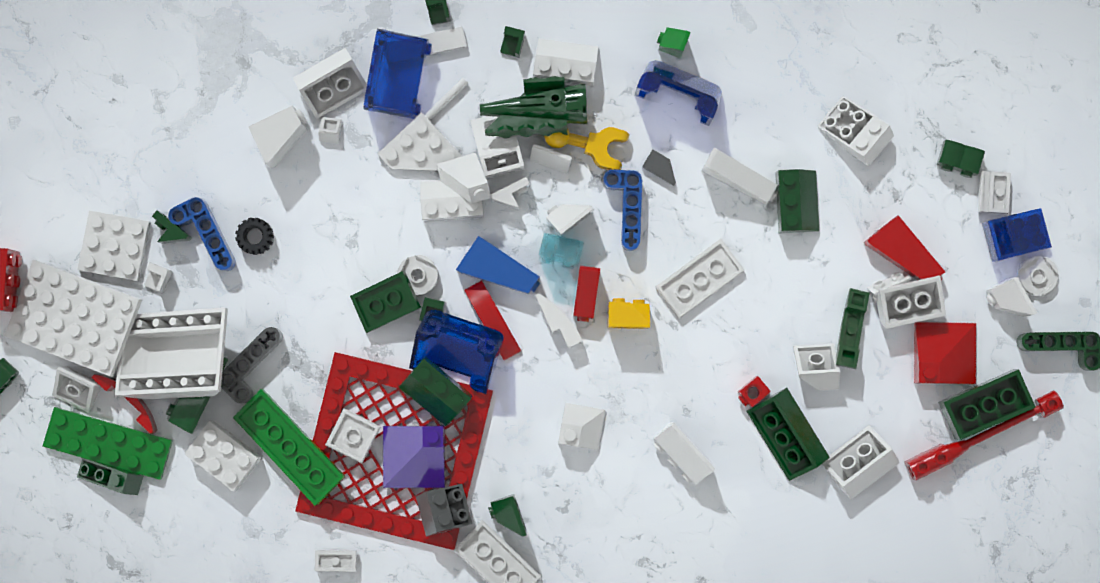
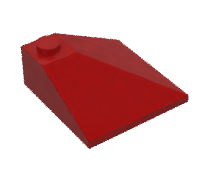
M915 322L914 383L976 384V323Z

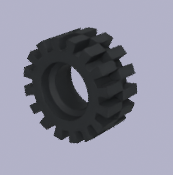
M256 217L243 220V223L237 226L238 230L235 232L237 245L244 252L253 255L263 254L265 251H268L274 239L273 229L270 225ZM251 229H259L262 232L261 241L257 244H251L247 239L248 232Z

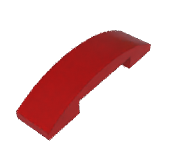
M481 280L465 289L466 295L503 360L505 361L521 352L518 343L483 281Z
M94 374L91 377L105 391H112L116 387V379L99 374ZM124 397L141 413L136 421L150 434L156 433L158 431L156 422L146 403L139 398Z

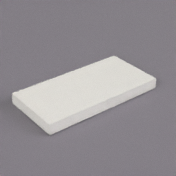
M720 238L655 287L680 319L745 270Z
M483 520L454 549L487 583H537L541 578Z

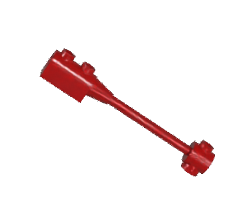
M1053 390L1035 399L1036 407L1010 418L967 440L946 445L939 444L904 461L912 479L917 481L953 463L955 459L970 447L1039 413L1045 418L1064 409L1060 396Z

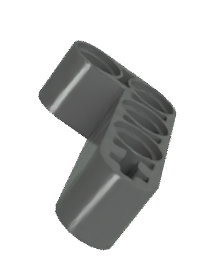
M268 327L264 329L223 370L221 388L235 402L244 404L253 397V390L244 379L281 343L283 335L278 328ZM269 332L276 333L274 336L276 338L275 341L269 340L266 344L261 342V340L267 341L270 338ZM257 345L262 348V354L258 357L253 354V349ZM241 360H245L248 364L245 371L239 369L238 365ZM227 374L233 377V382L229 386L224 383V377ZM241 389L247 391V397L244 400L238 397V392Z

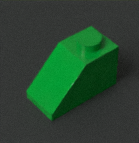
M667 27L665 33L660 32L656 42L660 44L658 50L681 59L691 32Z

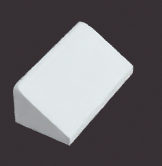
M534 144L530 161L567 174L572 157Z

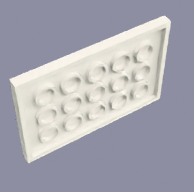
M33 259L18 297L17 307L13 310L4 336L107 376L114 377L142 299Z

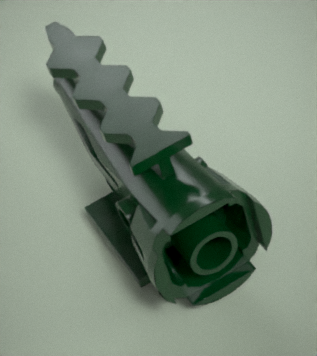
M551 76L549 78L531 77L523 79L524 93L521 96L480 104V116L498 117L485 130V136H499L508 139L513 135H520L525 138L533 134L550 136L554 133H562L568 135L567 123L588 124L586 85L577 84L565 87L564 77Z

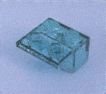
M544 233L539 258L542 259V263L554 265V262L562 263L564 268L574 269V266L579 267L584 242Z

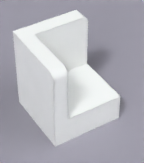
M149 262L146 270L150 272L144 285L159 293H164L172 270Z

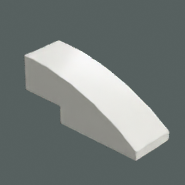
M539 293L536 294L537 301L552 333L560 330L568 348L583 342L578 330L566 314L549 299Z

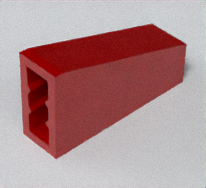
M899 215L895 216L863 242L867 247L916 280L940 276L941 280L943 279L941 275L945 273V270Z

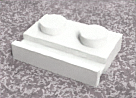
M980 171L978 212L1009 213L1010 172Z

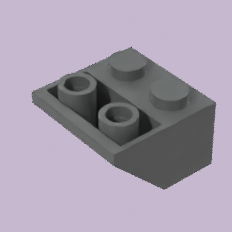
M462 484L427 491L416 496L426 537L473 524Z

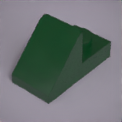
M156 210L152 215L156 220L154 224L163 231L167 229L157 241L158 243L164 244L191 240L192 237L173 224L162 212Z

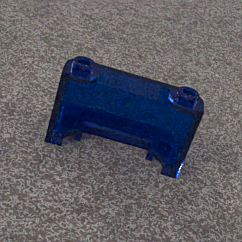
M377 29L364 98V110L415 119L420 114L421 104H418L417 98L424 59L426 55L430 56L432 44L429 43V39Z
M658 60L647 64L636 87L635 96L644 99L649 93L657 94L660 85H663L697 99L698 101L694 109L700 114V123L707 126L711 124L722 96V91L718 85Z
M430 310L425 314L416 331L409 369L413 370L422 358L426 356L438 367L471 377L470 387L477 392L487 394L504 336L498 330L438 310Z

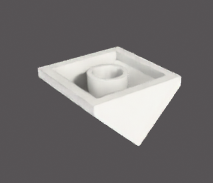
M58 367L52 396L89 413L102 387L95 380L68 367Z

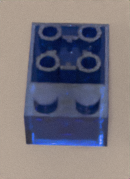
M1041 208L982 223L992 262L1052 247Z

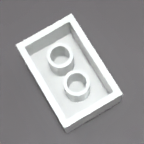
M209 421L184 453V455L231 491L239 489L262 459L260 455L215 421Z

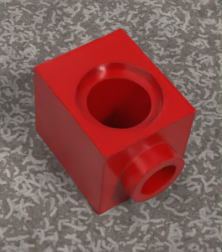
M755 376L737 391L740 394L738 399L745 407L747 405L754 407L771 390L759 376ZM750 387H755L758 391V395L754 399L749 398L747 394Z

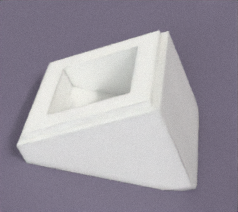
M322 117L318 131L319 141L338 144L342 119Z

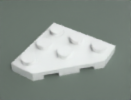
M422 112L377 153L391 169L438 171V163L462 157Z

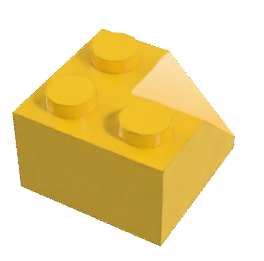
M613 298L612 302L608 303L607 328L649 329L650 304H645V300H633V303L625 302V298Z

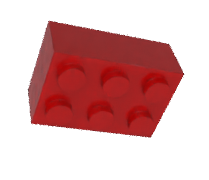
M0 248V311L13 312L14 308L17 307V288H19L21 282L18 271L22 265V256L19 251L8 248Z

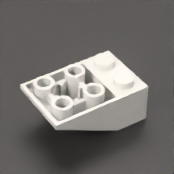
M844 95L818 124V128L867 166H870L894 137L889 124Z
M493 116L470 120L486 179L525 169L516 135L508 139L499 136H485V130L498 118Z

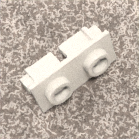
M897 272L888 279L875 281L867 289L873 294L871 297L873 302L876 303L879 289L908 283L912 279L905 272Z

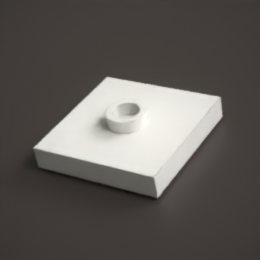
M344 408L325 445L363 463L381 426Z

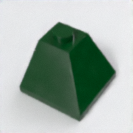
M515 494L490 502L491 507H488L492 519L496 518L497 523L522 537L527 536V529Z

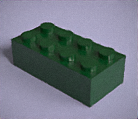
M1019 369L1010 370L938 402L955 440L965 439L1036 407Z

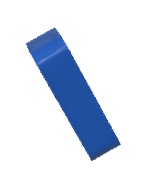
M609 170L603 178L604 186L609 190L623 191L621 245L626 251H634L640 244L642 176L634 170ZM615 175L618 178L617 184L610 185L607 182V177ZM629 176L637 177L638 184L635 186L629 185L627 178ZM627 197H636L637 205H628L626 202ZM634 216L637 224L632 227L628 226L626 218ZM625 230H637V233L633 232L632 239L636 241L632 247L629 246V243L625 242L629 238V232L625 233Z
M194 197L170 209L168 218L171 223L177 226H186L192 222L194 223L214 265L218 269L231 271L235 267V258L206 201ZM201 202V211L194 212V205ZM182 211L184 218L177 222L175 215ZM210 220V229L204 231L202 228L203 223ZM218 238L220 240V246L216 249H213L211 246V242L214 239ZM217 253H221L224 258L229 259L226 262L227 266L221 264L223 259Z

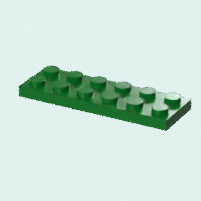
M260 389L233 417L314 506H318L346 477L264 389Z
M54 407L42 447L162 480L173 440Z

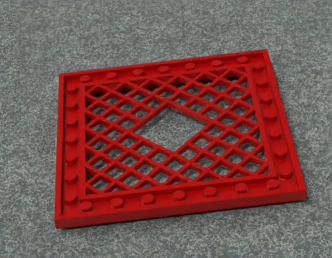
M334 352L313 437V442L329 459L332 448L325 444L341 415L342 409L354 401L360 409L356 414H363L367 420L369 418L365 411L375 406L380 416L372 420L371 422L373 423L382 418L386 426H390L385 416L395 411L400 421L392 426H397L401 423L403 426H407L404 421L412 416H415L419 426H425L433 420L437 426L441 425L432 415L431 419L422 423L417 413L424 410V408L421 407L415 411L409 402L412 398L407 399L404 392L399 388L400 384L412 370ZM350 377L357 378L349 384ZM363 380L377 384L368 389ZM360 381L365 391L355 396L350 387ZM457 382L472 394V398L467 403L469 405L467 413L463 408L462 412L464 415L455 421L453 419L452 423L445 426L446 430L454 425L459 433L452 440H449L445 434V440L447 441L445 447L449 445L454 453L452 457L445 460V468L450 474L445 477V481L451 478L449 486L462 484L467 500L494 390ZM383 385L397 389L388 394ZM380 386L385 396L375 401L370 391ZM348 389L353 399L349 400L344 404L346 392ZM399 391L405 401L395 406L390 396ZM367 394L372 404L363 409L357 399ZM387 398L392 409L382 413L377 404ZM407 403L412 413L402 418L397 409ZM465 418L463 430L461 432L456 423ZM383 431L378 433L376 438L383 435ZM460 438L458 451L456 452L452 442ZM371 449L369 450L370 456L365 458L364 462L372 458L378 468L370 473L366 471L363 463L360 462L348 469L343 460L347 456H341L338 451L334 450L338 458L333 463L335 464L340 461L346 470L342 473L344 475L347 473L353 483L344 489L339 483L338 487L341 491L332 496L329 493L318 506H314L301 491L299 493L295 512L454 550L456 547L460 528L426 537L422 520L413 518L420 514V511L410 516L405 505L413 500L417 504L416 496L433 488H424L425 490L416 496L411 488H407L412 498L404 503L397 493L405 488H399L396 491L394 488H390L393 493L385 498L382 497L377 488L382 486L383 482L375 486L370 477L377 471H380L383 476V469ZM456 458L453 471H451L447 462ZM360 465L365 476L356 481L350 471ZM367 478L373 488L363 493L358 483ZM355 485L360 496L351 501L345 491ZM375 490L380 501L371 506L365 496ZM342 493L347 502L336 500L333 498ZM395 495L400 505L390 510L385 500ZM362 498L367 507L353 503ZM382 503L387 512L373 508ZM402 508L407 517L393 514V512Z

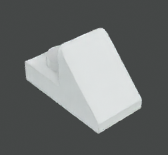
M527 177L491 194L492 201L520 210L513 195L517 194V196H520L528 191L527 188L530 187V183Z

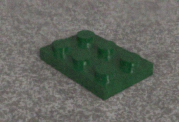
M401 271L350 296L366 333L372 332L421 308L405 271Z

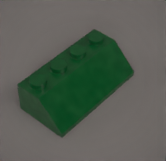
M225 354L223 358L222 372L228 362V358ZM211 396L176 398L174 404L170 403L165 414L168 415V422L193 434Z
M787 387L746 411L789 481L818 468L830 458Z

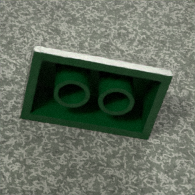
M804 169L778 170L775 173L776 190L778 191L776 195L778 233L819 232L816 171Z
M426 356L422 358L399 386L403 392L444 426H447L472 398L471 393Z

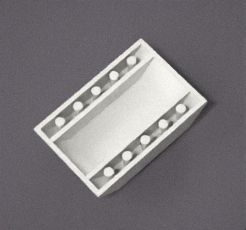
M228 308L137 314L118 364L115 396L139 399L216 396L221 391Z

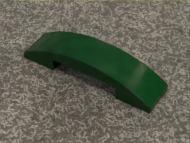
M853 288L849 289L837 344L836 365L855 370L857 368L861 332L870 292Z

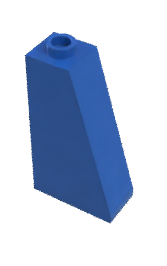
M480 236L476 238L456 268V271L461 274L528 295L531 291L535 293L541 284L538 281L540 276Z

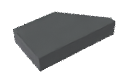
M652 149L642 168L674 186L676 181L670 159Z

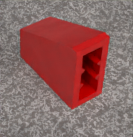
M580 266L573 313V317H577V321L589 322V319H594L601 268Z

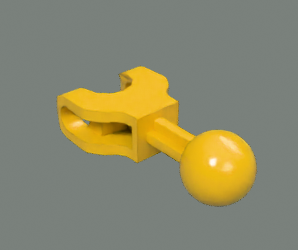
M607 127L598 133L590 132L588 137L570 133L568 128V135L554 133L550 136H544L546 143L552 148L559 149L567 144L584 148V154L591 156L598 168L621 170L622 163L620 160L610 157L607 152V146L611 142H626L630 134L621 129Z

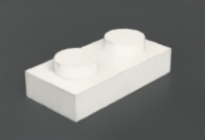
M315 550L314 571L356 572L357 550Z

